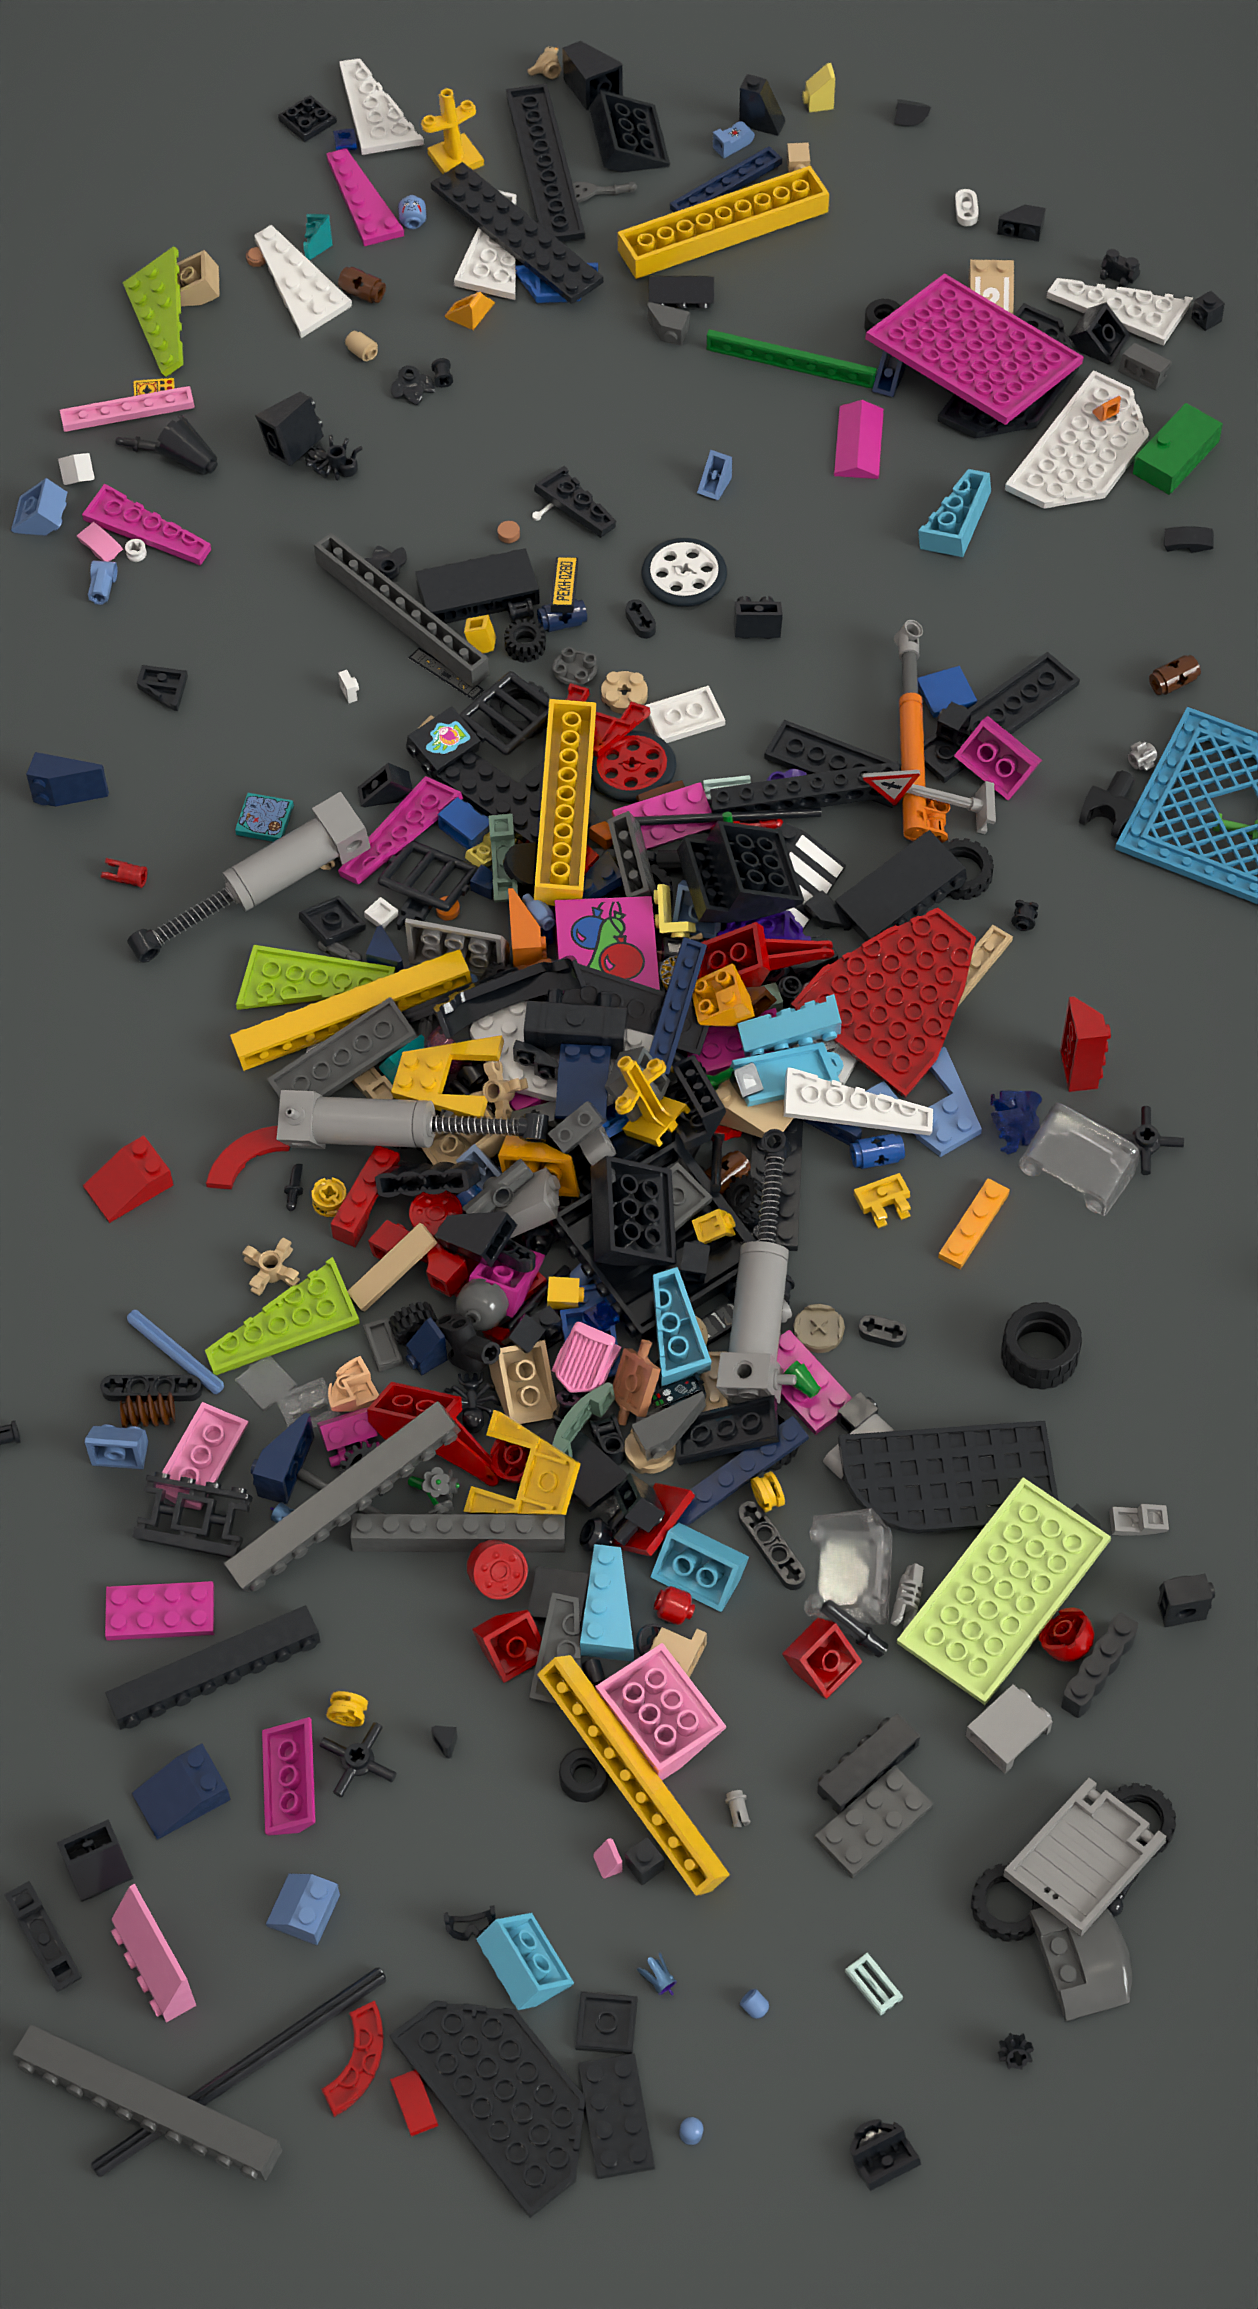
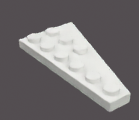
M360 58L339 62L362 155L424 145L423 137L417 134L411 122L408 123L404 118V113L392 98L385 94L380 83L373 79L372 73Z
M499 191L516 205V194ZM478 228L455 276L454 286L515 300L516 258Z
M272 225L254 235L255 242L268 265V270L275 280L277 289L286 308L290 311L292 320L296 324L301 338L352 307L351 300Z
M1057 278L1047 292L1048 299L1082 313H1085L1090 307L1107 302L1128 332L1164 346L1193 300L1192 297L1178 299L1173 298L1172 294H1165V297L1153 295L1151 291L1117 287V290L1105 288L1103 284H1097V287L1088 286L1082 281Z

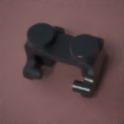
M1109 249L1101 264L1100 279L1106 280L1108 277L1120 282L1119 287L1125 288L1128 283L1133 284L1139 277V261L1133 257H1122L1117 250Z

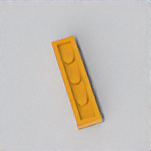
M988 1178L939 1252L938 1258L961 1270L1005 1202L1010 1189Z

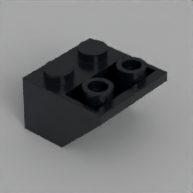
M109 1819L57 1842L81 1902L133 1879Z

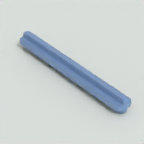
M132 1310L127 1315L128 1323L189 1374L198 1377L201 1384L213 1394H219L223 1390L224 1383L138 1310Z

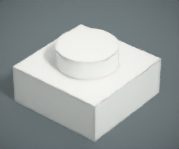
M347 670L339 672L340 688L348 703L357 701L356 691L359 690L356 678H351Z
M381 897L364 911L366 919L376 926L382 925L383 928L388 926L399 915L398 909Z

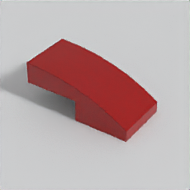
M413 2070L390 2079L411 2137L437 2127L438 2123L419 2073Z

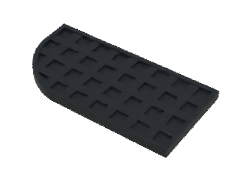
M1045 1420L839 1435L838 1437L842 1472L849 1492L861 1508L871 1517L899 1531L930 1533L983 1529L1022 1478H1025L1059 1501Z

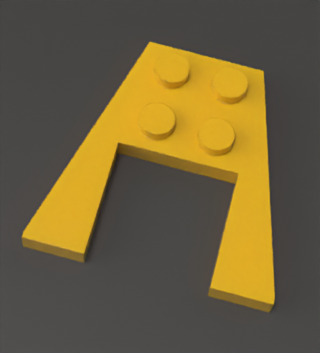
M502 1035L403 1052L391 1090L393 1098L400 1100H430L433 1102L435 1110L438 1111L444 1109L453 1112L456 1116H464V1118L465 1116L475 1118V1116L477 1118L484 1117L488 1103L485 1096L449 1095L442 1093L452 1060L499 1061L504 1045Z
M493 1410L486 1435L524 1446L531 1450L516 1499L471 1486L464 1512L566 1515L581 1464L502 1412Z

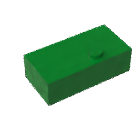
M1185 403L1135 456L1133 475L1170 495L1218 444L1223 423Z

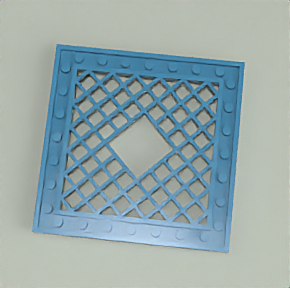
M1187 707L1122 831L1115 850L1258 904V877L1254 876L1258 874V869L1248 871L1244 864L1255 860L1258 865V854L1253 845L1258 844V839L1250 841L1246 833L1253 830L1258 831V824L1228 832L1210 799L1248 787H1252L1258 797V779L1254 780L1250 773L1258 770V765L1247 767L1244 759L1253 757L1258 764V733ZM1210 741L1214 748L1203 751L1200 743ZM1194 746H1196L1198 753L1191 754ZM1232 749L1235 757L1225 759L1221 751ZM1217 753L1220 761L1209 763L1206 756ZM1201 757L1205 765L1194 768L1191 760ZM1239 761L1242 769L1232 772L1228 764ZM1187 763L1190 770L1182 772L1185 764ZM1224 766L1227 773L1216 776L1213 768ZM1208 770L1212 778L1201 781L1198 773ZM1245 774L1249 782L1238 784L1235 776ZM1193 775L1196 782L1186 785L1182 777ZM1230 778L1234 786L1223 789L1219 781ZM1178 780L1181 787L1173 789L1176 781ZM1215 783L1218 791L1207 793L1204 785ZM1199 787L1203 795L1192 798L1189 790ZM1184 791L1187 800L1177 802L1173 794ZM1169 797L1172 804L1164 806ZM1206 800L1210 808L1199 811L1195 803ZM1190 804L1194 813L1183 815L1180 807ZM1175 809L1179 817L1168 820L1164 812ZM1213 813L1217 821L1206 824L1202 815ZM1159 814H1160V816H1161L1163 822H1159V823H1156V824H1155V822H1156V820H1157V818H1158V816H1159ZM1197 817L1201 825L1190 828L1186 820ZM1182 822L1185 830L1175 833L1171 824ZM1219 824L1223 834L1212 837L1209 828L1216 827ZM1166 826L1170 834L1159 837L1155 829ZM1204 830L1207 839L1197 841L1193 833ZM1241 834L1245 842L1234 845L1231 837ZM1188 835L1192 843L1181 846L1178 837ZM1173 839L1175 845H1172L1165 841ZM1226 839L1230 847L1219 850L1215 841ZM1210 843L1214 851L1203 854L1200 846ZM1248 847L1252 855L1241 858L1237 850ZM1195 848L1198 854L1188 851V849ZM1233 852L1236 860L1226 863L1222 854ZM1217 856L1220 863L1209 858ZM1236 865H1240L1242 871H1240V870H1238V869H1235V868H1232V867H1233V866H1236Z

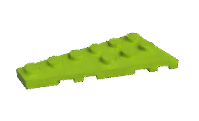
M174 246L123 282L159 369L165 377L183 365V344L180 341L182 324L179 322L181 298L180 285L177 280V274H179L177 257H179V252Z
M253 945L236 1008L240 1010L325 1000L333 995H338L357 986L373 982L378 978L392 975L396 971L395 967Z
M331 1257L319 1270L309 1273L307 1278L297 1286L293 1285L268 1303L255 1317H249L243 1322L244 1325L233 1333L229 1332L205 1350V1354L213 1374L219 1375L360 1324L334 1258Z

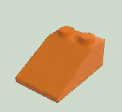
M508 888L513 967L523 964L531 965L539 960L547 959L546 936H541L539 924L515 890Z

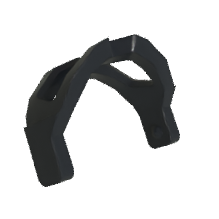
M494 1905L490 1906V1910L470 1916H449L448 1912L443 1913L446 1932L453 1938L461 1941H468L471 1934L478 1938L496 1920ZM486 1917L489 1925L482 1930H478L473 1924H470L464 1933L455 1931L453 1928L454 1922H471Z

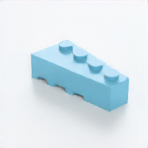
M971 469L965 472L953 487V492L950 496L944 498L937 512H933L929 517L928 523L925 526L922 525L918 530L920 549L958 557L964 556L991 493L990 473Z
M835 995L826 996L827 1001L820 1004L815 1003L814 1000L806 1002L797 1011L794 1008L783 1009L777 1012V1017L772 1018L771 1014L737 1023L744 1056L751 1057L765 1054V1052L772 1050L775 1052L789 1049V1046L797 1044L799 1047L811 1045L813 1040L821 1038L823 1041L837 1038V1035L841 1034L842 1022Z
M678 1267L654 1274L653 1295L661 1386L694 1376V1373L701 1374L711 1371L712 1361Z
M594 1544L580 1640L581 1656L634 1661V1646L621 1547Z

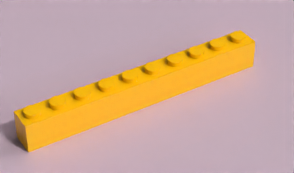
M460 949L408 969H402L384 978H378L368 984L357 986L352 990L333 995L317 1003L309 1004L293 1012H287L277 1018L263 1021L253 1027L242 1029L237 1033L231 1034L230 1037L243 1071L325 1041L389 997L393 999L400 1011H403L472 982L470 971Z
M571 1655L555 1657L537 1674L694 1894L698 1896L712 1892L730 1875L573 1657Z

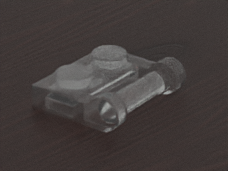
M323 1377L275 1396L276 1403L287 1427L295 1422V1418L327 1406L329 1411L311 1418L313 1428L317 1427L319 1422L341 1416L339 1412L332 1411L330 1408L328 1387Z

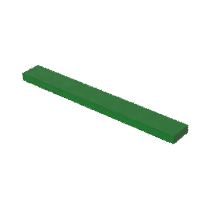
M709 329L707 333L706 350L867 388L873 389L877 374V368L715 330Z

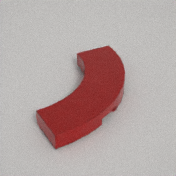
M278 1126L252 1131L231 1143L214 1162L208 1174L207 1187L232 1190L236 1177L249 1160L272 1152L289 1151L290 1146L276 1140Z
M375 2000L349 2013L354 2027V2049L351 2059L341 2074L333 2082L321 2089L334 2117L352 2106L363 2095L378 2070L383 2051V2026Z

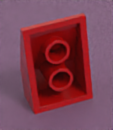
M143 1135L122 1147L83 1185V1188L107 1221L111 1223L174 1184L170 1169Z

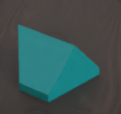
M307 214L305 234L307 242H304L303 246L305 257L309 261L332 246L329 214Z

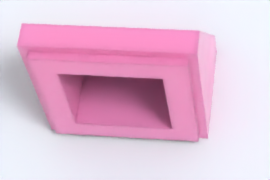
M609 1838L594 1853V1860L603 1879L621 1873L623 1870L619 1852L613 1839Z

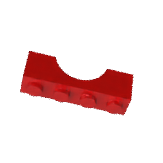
M376 1146L331 1222L333 1239L356 1248L367 1229L370 1212L378 1197L375 1177L388 1168L398 1165L400 1161L398 1152L383 1146Z
M386 1220L368 1240L373 1256L381 1260L409 1231L399 1223L394 1224ZM436 1244L420 1259V1261L428 1265L426 1273L431 1287L449 1297H452L469 1277L467 1263L464 1258L458 1254L453 1255L447 1252L439 1244Z

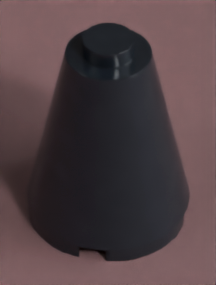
M180 415L178 416L180 420L177 422L174 420L169 422L157 439L161 443L159 447L155 445V451L203 475L211 474L218 466L217 456L189 421Z

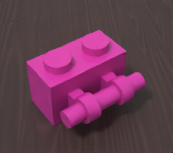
M367 1407L317 1423L324 1448L327 1451L337 1449L338 1455L328 1457L331 1467L340 1465L341 1461H347L344 1458L346 1445L359 1442L360 1447L358 1449H361L362 1443L366 1442L367 1447L371 1448L372 1444H368L367 1439L377 1436V1432L368 1422Z

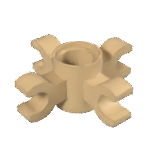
M501 1061L484 1063V1070L489 1081L484 1084L483 1091L470 1095L485 1096L488 1102L495 1103L496 1119L501 1117L502 1119H510L513 1110L509 1102L514 1098L516 1091L528 1088L527 1079L503 1080Z
M282 1238L275 1251H265L262 1254L251 1246L245 1248L242 1255L246 1257L243 1260L249 1265L260 1268L259 1273L249 1283L252 1286L251 1292L260 1296L268 1282L274 1283L280 1279L291 1287L299 1283L300 1279L297 1277L299 1272L282 1265V1262L293 1251V1248L290 1247L291 1241ZM269 1265H276L274 1268H266Z

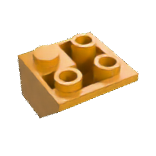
M733 963L697 979L692 998L700 1025L735 1026L737 1023L755 1017L750 995Z

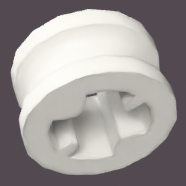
M132 539L126 543V556L130 561L139 562L146 557L145 544L142 540Z

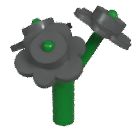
M434 1467L431 1471L423 1474L424 1480L415 1476H411L408 1479V1485L426 1492L434 1505L433 1509L427 1514H451L454 1510L452 1497H454V1493L458 1492L459 1484L458 1479L454 1478L452 1470H448L447 1475L443 1474V1470L440 1467ZM447 1494L448 1500L442 1504L438 1503L436 1497Z

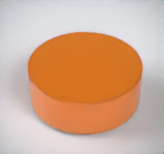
M444 896L440 900L445 901L448 896ZM458 900L447 912L436 908V914L442 920H453L460 913Z

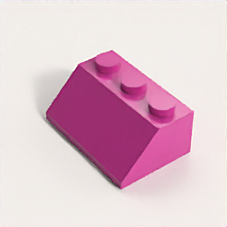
M989 716L980 722L954 755L955 758L982 780L994 783V789L1008 801L1042 762L1038 756Z

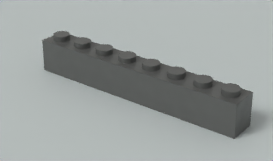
M352 1514L351 1543L353 1552H472L478 1544L487 1540H500L516 1547L521 1552H565V1515Z

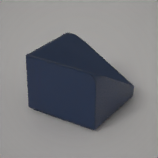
M481 864L471 878V891L488 899H493V872L486 866Z

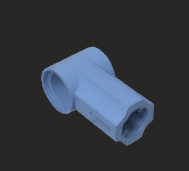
M92 561L88 598L95 604L103 605L105 602H108L112 582L115 583L117 579L116 562Z

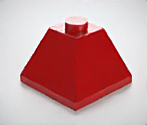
M528 1610L496 1615L472 1629L482 1652L503 1683L537 1664L542 1638Z

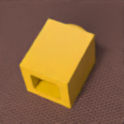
M489 615L467 618L464 629L467 642L481 653L494 651L496 635Z
M549 1277L547 1306L550 1305L552 1309L556 1310L578 1308V1302H584V1287H579L580 1278Z

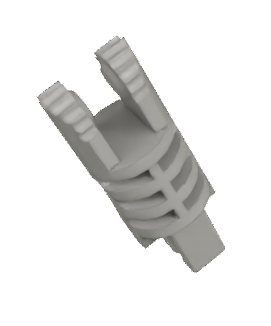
M916 1563L909 1565L906 1568L905 1574L901 1576L890 1622L894 1626L899 1625L905 1613L903 1630L906 1629L917 1615L923 1589L922 1576L924 1567Z

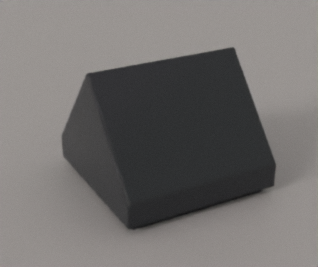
M432 1727L431 1732L434 1742L446 1758H451L458 1738L456 1727Z

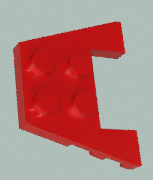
M570 683L566 700L585 702L590 695L589 689ZM630 702L620 719L596 712L593 756L600 757L645 720L651 714L650 707Z

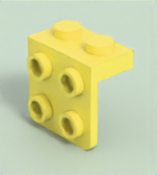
M658 884L657 890H654V902L658 904L659 914H655L656 929H659L660 933L671 934V938H690V933H696V923L688 921L672 922L670 886Z

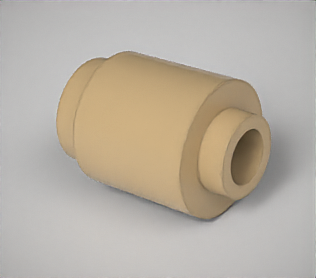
M352 331L346 338L345 344L348 350L363 361L372 360L377 355V343L362 332Z

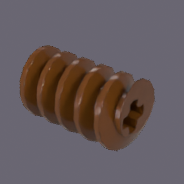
M158 1393L156 1401H153L151 1394H148L144 1402L140 1394L137 1395L135 1402H132L130 1395H127L125 1403L120 1401L122 1428H128L129 1421L132 1426L138 1427L140 1420L144 1427H148L150 1419L154 1426H158L161 1419L165 1426L170 1424L171 1418L175 1423V1403L172 1393H168L167 1400H164L162 1394Z

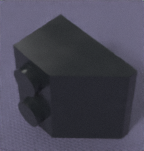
M1107 302L1088 308L1068 337L1080 353L1106 364H1111L1131 335Z

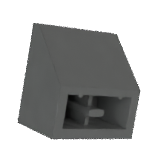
M644 1046L619 1053L605 1084V1089L615 1101L628 1087L621 1070L617 1066L618 1061L624 1056H630L632 1060L637 1062L641 1071H643L647 1067L648 1062L653 1059ZM664 1073L649 1084L659 1101L663 1099L670 1080ZM636 1103L633 1109L625 1115L633 1122L640 1118L642 1113Z

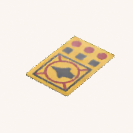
M174 378L134 381V396L174 389Z

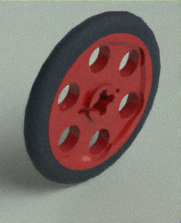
M633 730L600 757L593 756L591 781L601 793L609 798L634 802L637 801V795L671 782L677 766L676 756L672 748L662 738L649 732ZM630 745L639 746V748L635 751H630L627 749ZM652 753L659 755V757L654 760H650L647 758V756ZM610 754H617L619 756L615 760L607 759V756ZM609 772L618 774L615 778L606 777V774ZM649 772L658 773V775L654 778H648L646 776V774ZM629 781L637 782V785L634 787L625 786Z

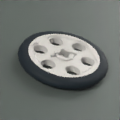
M675 538L658 544L649 552L642 565V579L649 592L658 600L679 607L695 606L711 600L719 593L727 578L726 563L717 549L704 541L693 538ZM693 552L699 556L692 559L686 555ZM668 555L676 557L673 561H667L664 558ZM709 566L713 570L710 572H703L701 568ZM658 572H666L668 574L664 578L656 576ZM695 583H702L704 584V587L701 589H696L692 585ZM677 585L680 586L682 589L680 591L675 592L672 591L670 588L672 586Z

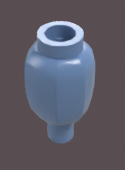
M525 894L522 897V901L526 904L527 909L540 928H543L545 931L550 930L555 925L554 913L549 906L542 901L534 900L530 894Z

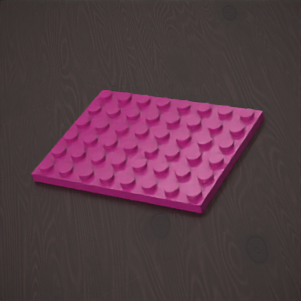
M943 274L868 330L865 336L867 341L1005 425L1079 367L1084 359L1082 355L946 274Z

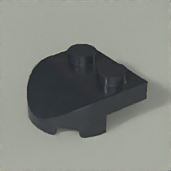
M880 2119L864 2123L855 2131V2138L852 2145H850L851 2154L856 2170L870 2191L921 2165L920 2157L906 2138L904 2129L898 2123L894 2122L892 2125L882 2123Z

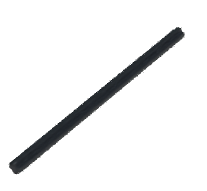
M379 1967L375 1968L187 2098L204 2106L379 1987L386 1981L385 1974ZM141 2128L94 2160L91 2164L93 2170L99 2177H102L164 2133L157 2130L155 2133Z

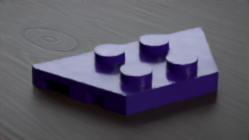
M783 911L754 920L727 923V929L724 932L719 931L717 933V936L757 922L764 928L765 939L811 941L810 936L806 937L803 934V927L795 920V916L791 911Z

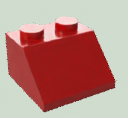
M817 1618L782 1653L794 1673L825 1699L862 1663V1660L835 1622L822 1618Z

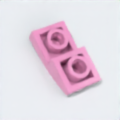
M94 522L76 535L79 541L90 548L94 555L102 561L108 562L114 559L123 550L105 530Z

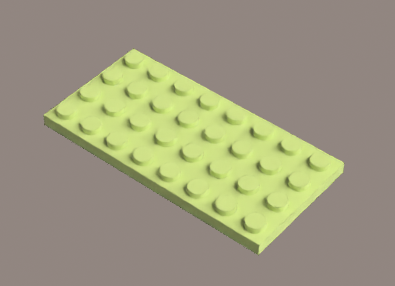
M1022 1478L897 1639V1644L986 1705L1111 1541V1536L1025 1478Z

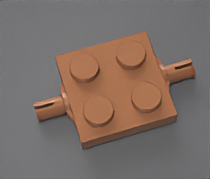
M641 1340L638 1353L633 1349L624 1348L613 1381L615 1401L620 1408L617 1417L620 1425L627 1424L630 1412L637 1417H646L661 1369L648 1359L652 1342L648 1340Z

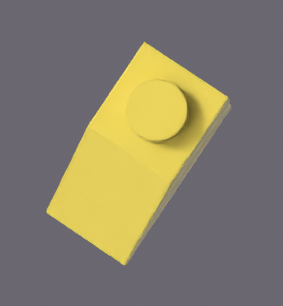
M827 63L806 81V90L802 92L803 103L807 104L809 112L834 109L835 75L831 63Z

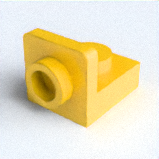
M717 1209L692 1220L698 1241L704 1244L723 1236L731 1237L735 1235L733 1229L735 1222L732 1215L727 1211Z

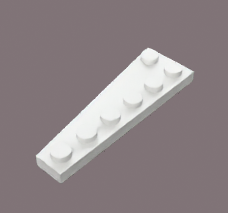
M787 1068L783 1117L929 1136L932 1133V1108L901 1099L897 1100L883 1094L876 1095L865 1092L863 1088L841 1085L842 1082L820 1079L818 1075L794 1068Z

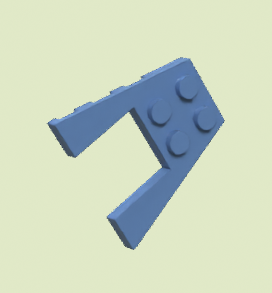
M945 1047L941 1048L938 1059L930 1071L948 1092L949 1096L928 1107L933 1109L931 1135L914 1134L918 1141L939 1157L977 1137L982 1131ZM885 1081L865 1091L876 1095H887L898 1100Z

